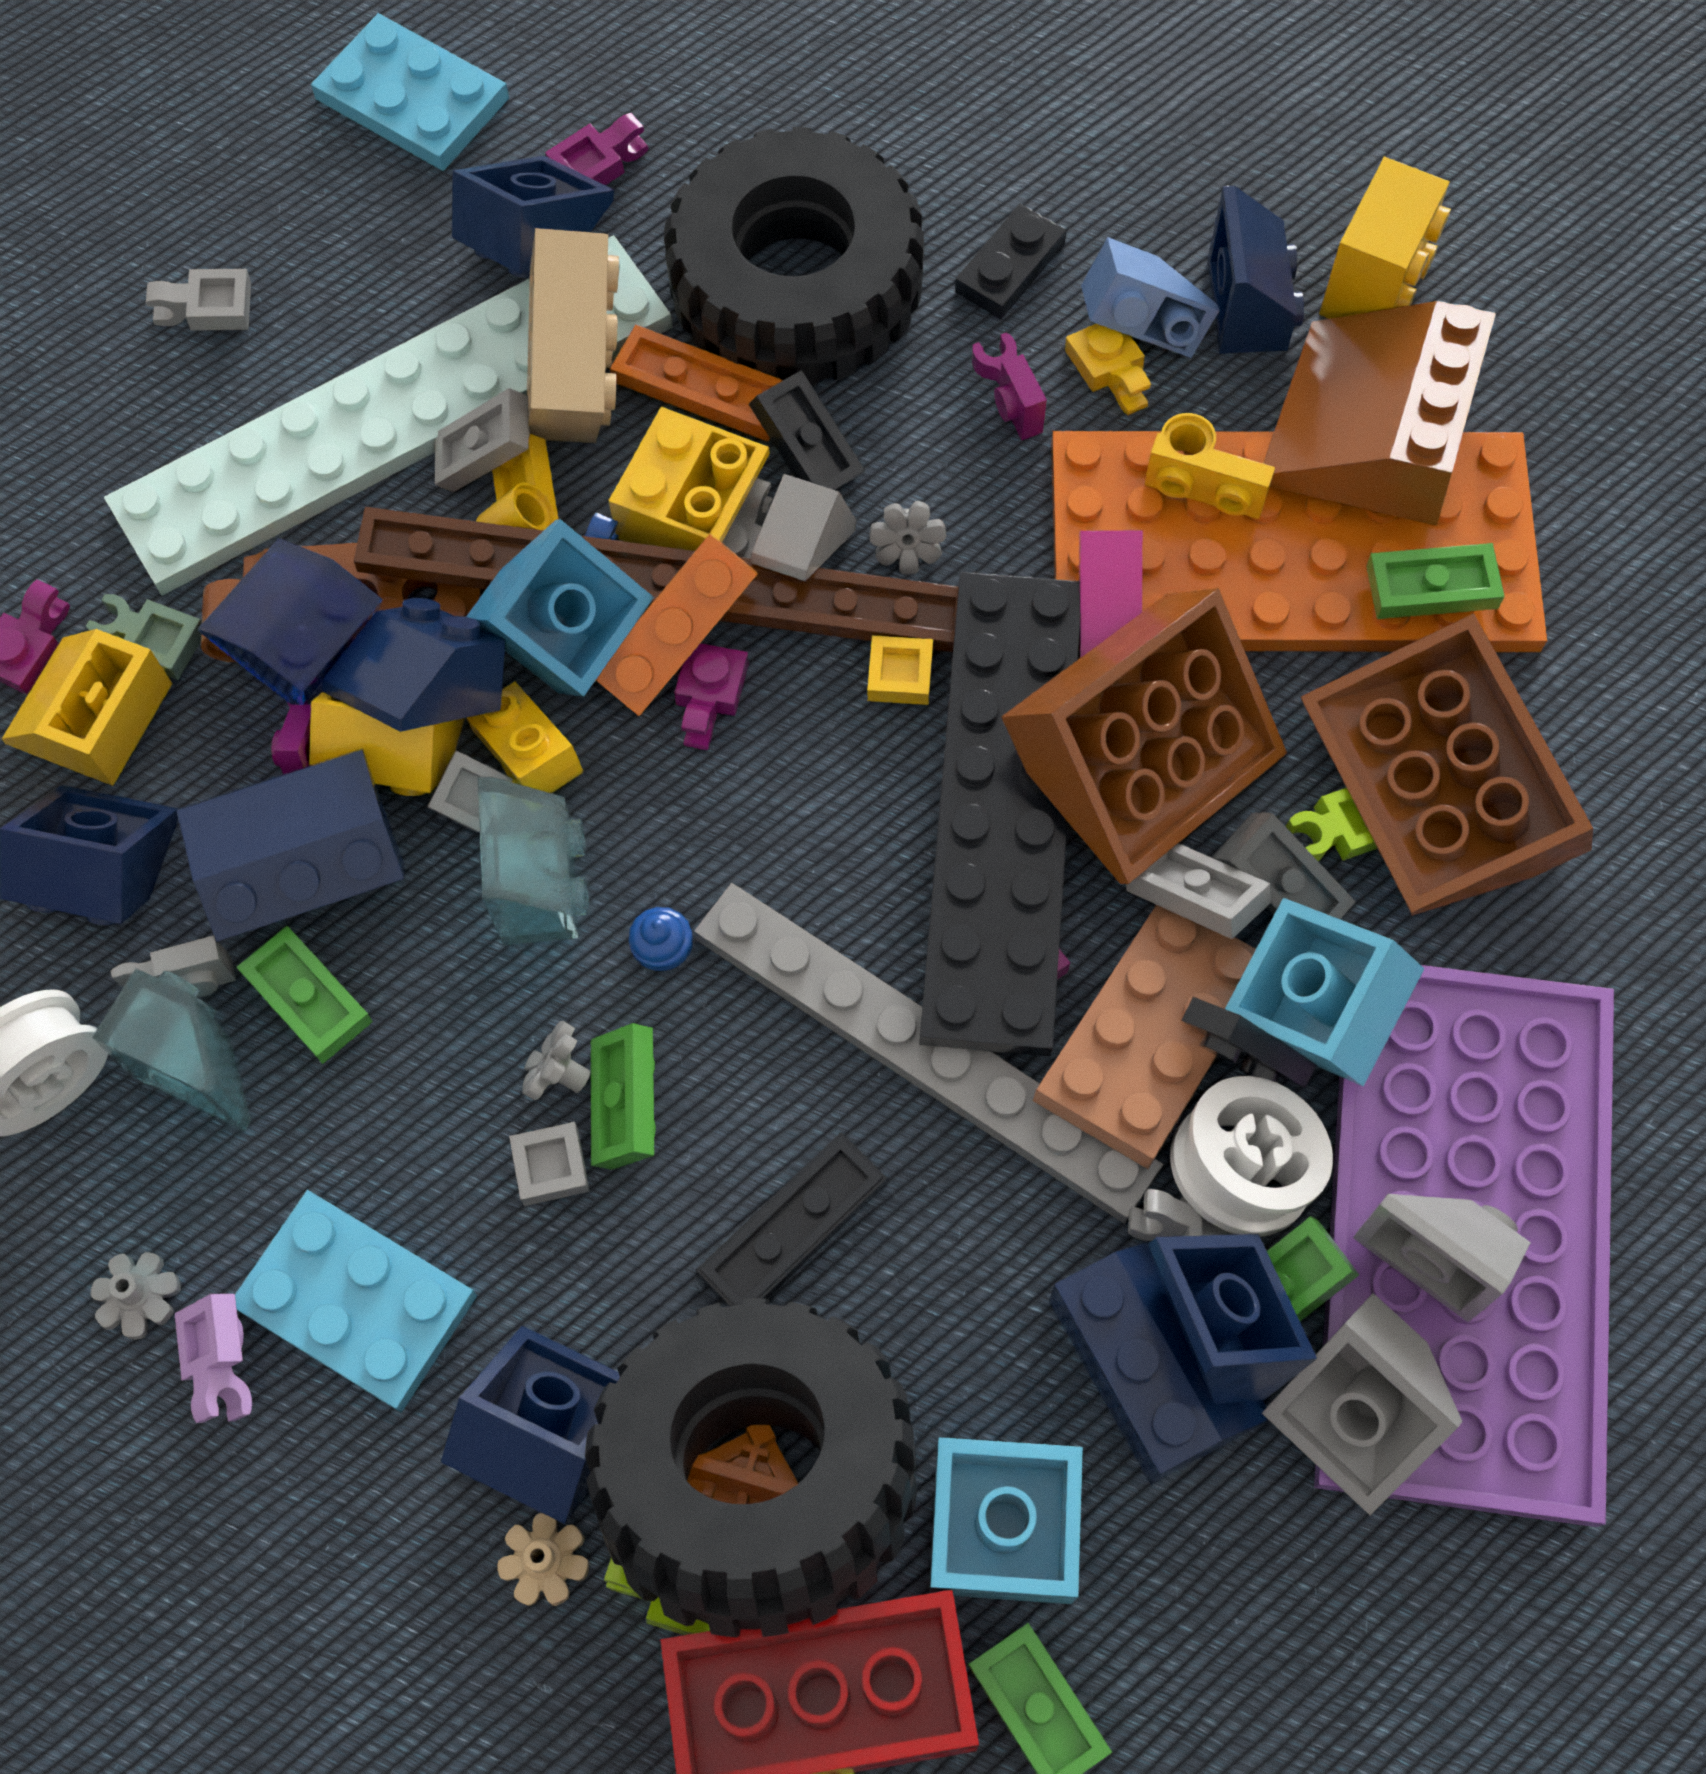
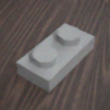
M508 388L439 430L438 437L435 439V485L455 492L528 450L530 436L528 396Z
M1179 843L1131 883L1126 884L1128 892L1230 939H1233L1271 903L1270 883Z

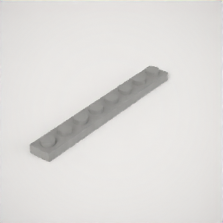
M731 883L695 929L696 941L1125 1224L1127 1222L1129 1210L1132 1207H1137L1144 1193L1149 1189L1161 1171L1163 1164L1155 1159L1148 1170L1032 1101L1040 1083L991 1051L919 1045L922 1006L735 884Z

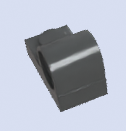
M1251 813L1211 857L1270 883L1271 903L1266 908L1273 915L1283 898L1341 919L1356 902L1273 813Z

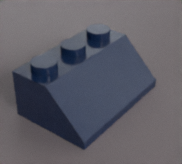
M363 748L177 810L192 879L216 942L403 880L405 877V864Z
M1150 1242L1114 1252L1055 1283L1049 1302L1150 1485L1269 1420L1262 1414L1266 1409L1262 1400L1214 1404L1159 1279L1148 1246Z

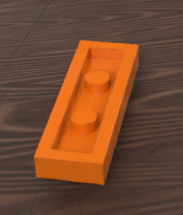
M635 324L610 368V373L616 374V384L768 442L770 440L748 404L757 395L783 380L742 364H736L726 358Z
M710 533L636 622L596 681L640 716L758 573Z

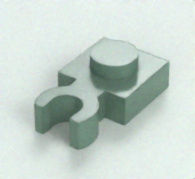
M105 594L101 601L110 613L118 615L117 618L107 625H101L89 620L86 625L89 631L98 629L151 649L167 676L179 680L201 642V619L148 599L138 614L131 610L122 597L114 594Z

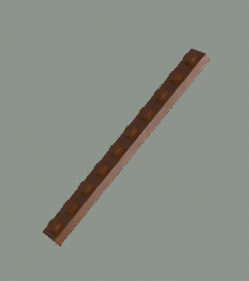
M365 506L354 564L357 572L487 589L498 572L541 534L543 530ZM581 536L654 597L646 610L695 552ZM740 557L758 574L719 620L872 641V635L933 639V650L953 652L959 587L818 568L806 581L752 564L750 563V558Z

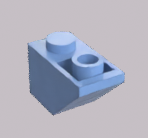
M1109 237L1104 242L1081 284L1091 322L1192 358L1220 311L1218 304L1160 257Z

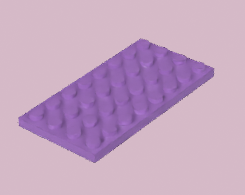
M1421 965L1424 971L1364 1086L1339 1076L1330 1236L1359 1273V1276L1325 1302L1323 1346L1369 1296L1374 1293L1428 1342L1463 1421L1388 1498L1599 1527L1606 1524L1614 989ZM1388 1194L1467 1199L1474 1201L1481 1207L1483 1205L1492 1206L1509 1216L1518 1227L1517 1233L1531 1243L1505 1292L1472 1320L1467 1322L1357 1242L1353 1237ZM1315 1464L1314 1488L1345 1492Z

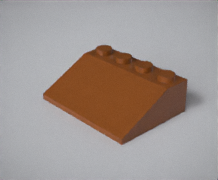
M1433 301L1312 321L1263 463L1275 467L1270 487L1437 526L1496 313L1478 310L1468 305H1454Z
M1219 588L1166 594L1001 716L1027 774L1120 884L1131 883L1287 754Z
M1474 613L1300 697L1412 916L1533 878L1592 850L1593 827Z

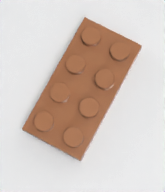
M1156 905L1036 1089L1032 1101L1149 1170L1217 1058V1055L1200 1046L1205 1035L1181 1020L1193 997L1225 1009L1256 949L1235 937L1230 939Z

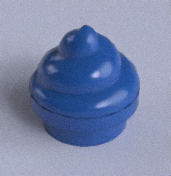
M655 907L645 910L635 918L630 927L629 946L631 953L638 963L648 969L655 971L673 969L682 964L692 950L693 934L691 926L680 912L669 907Z

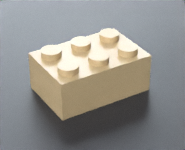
M535 228L529 283L528 425L530 427V434L545 440L596 443L600 426H610L611 410L615 409L616 374L605 373V368H611L612 353L616 351L618 319L617 315L607 314V311H612L614 293H617L619 256L608 255V234Z

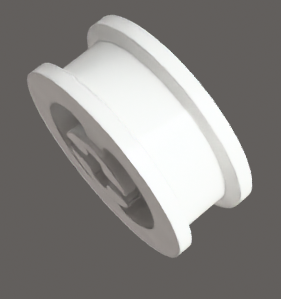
M42 990L19 997L0 1007V1136L13 1135L33 1128L62 1111L91 1085L106 1062L109 1051L106 1038L97 1028L79 1023V1006L66 992Z
M1238 1076L1222 1080L1211 1086L1199 1099L1193 1111L1181 1122L1171 1142L1170 1163L1180 1192L1190 1206L1204 1219L1233 1234H1259L1260 1237L1276 1234L1289 1227L1301 1215L1305 1207L1320 1195L1331 1176L1333 1153L1329 1136L1322 1121L1301 1097L1271 1080L1253 1076ZM1220 1126L1235 1127L1231 1132H1228L1223 1130ZM1271 1180H1276L1283 1187L1270 1188L1266 1187V1185Z

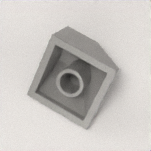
M1388 1194L1353 1237L1357 1242L1467 1322L1472 1320L1505 1292L1531 1243L1517 1233L1518 1227L1509 1216L1492 1206L1483 1205L1481 1207L1474 1201L1467 1199Z
M1374 1293L1369 1296L1316 1354L1317 1359L1298 1373L1262 1412L1268 1420L1369 1515L1463 1422L1428 1342Z

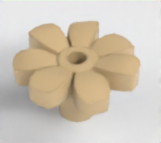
M539 1513L533 1519L532 1532H529L521 1525H514L508 1531L505 1541L515 1553L498 1560V1573L500 1578L506 1581L519 1579L514 1590V1597L520 1603L527 1606L534 1605L543 1591L547 1601L552 1606H557L569 1599L570 1591L565 1582L566 1579L579 1582L585 1580L589 1572L590 1563L585 1557L573 1554L574 1551L583 1545L585 1540L578 1527L573 1524L567 1525L560 1532H557L558 1521L543 1513ZM544 1554L543 1561L538 1563V1557Z

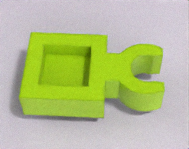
M1347 788L1321 796L1313 807L1315 812H1298L1285 825L1292 834L1304 833L1312 839L1313 844L1305 848L1317 861L1324 856L1331 846H1335L1343 861L1377 849Z

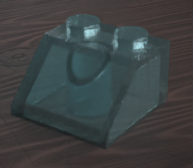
M494 777L478 778L482 898L503 945L579 938L578 916L589 914L585 877H576L575 857L585 856V837L582 819H571L565 797Z
M135 968L92 1038L133 1078L245 1131L251 1121L230 1037L214 1020L217 1011L209 1004L196 998L199 990L185 979L168 971H163L158 979Z

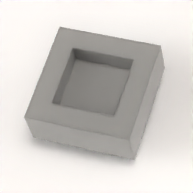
M455 751L427 808L481 835H485L513 779Z
M575 1122L509 1136L520 1200L524 1206L590 1192L579 1131Z

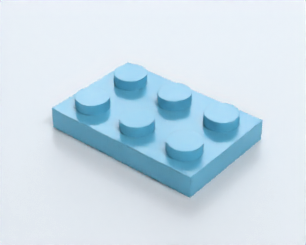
M379 13L311 83L316 100L442 171L451 164L509 99L505 82Z
M307 1190L236 1292L235 1300L238 1312L402 1413L478 1295L473 1289Z

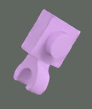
M209 1294L175 1313L181 1380H193L194 1394L191 1400V1411L196 1423H204L219 1416L217 1396H220L226 1403L228 1421H237L249 1415L252 1410V1396L248 1386L232 1371V1366L243 1361L241 1351L244 1338L243 1326L237 1317L235 1294Z

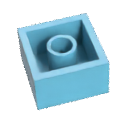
M1283 898L1225 1009L1246 1018L1315 1063L1317 1067L1364 1086L1424 968L1390 938Z
M939 1437L936 1455L929 1594L953 1590V1596L1072 1604L1078 1598L1083 1447Z

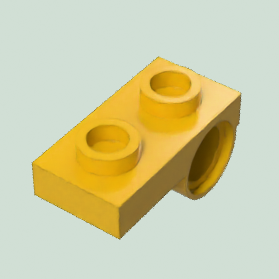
M1182 413L1170 418L1163 426L1161 433H1157L1150 453L1144 485L1156 488L1163 494L1173 498L1186 497L1216 506L1222 512L1230 515H1247L1259 519L1275 467L1215 450V429L1207 419L1200 415ZM1177 451H1187L1193 455H1183Z
M530 434L528 450L492 470L497 501L477 517L476 522L544 531L558 519L546 440Z
M516 682L502 689L501 709L499 711L466 718L472 731L499 761L506 775L513 779L511 783L530 807L583 773L582 766L571 743Z

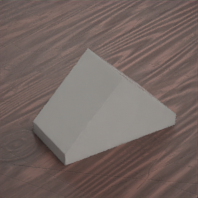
M784 474L751 552L750 563L806 581L855 532L857 520L840 492Z

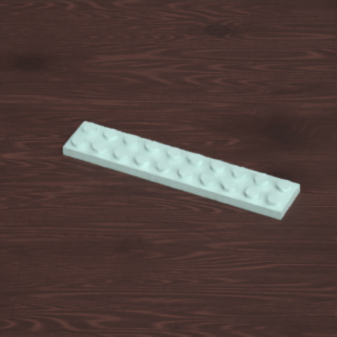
M613 235L608 238V255L619 256V277L617 293H614L612 311H607V314L617 315L618 319L616 351L612 353V359L616 358L635 324L660 334L673 328L670 312ZM530 278L105 496L104 499L160 594L163 596L435 453V439L438 437L439 430L506 389L511 388L527 395Z

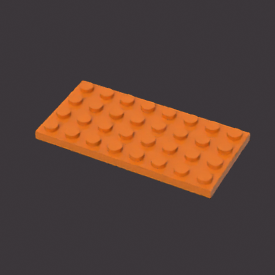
M1053 431L1054 579L1079 581L1080 531L1143 530L1142 612L1166 594L1219 588L1245 651L1394 652L1473 613L1495 652H1541L1547 642L1523 432H1463L1437 526L1269 487L1259 519L1247 515H1230L1222 512L1216 506L1186 497L1173 498L1163 494L1156 488L1144 485L1150 453L1157 433H1161V431ZM1216 432L1214 449L1264 463L1274 432ZM1177 451L1183 455H1193L1187 451ZM1493 543L1505 596L1499 609L1386 619L1376 618L1366 568L1371 553Z

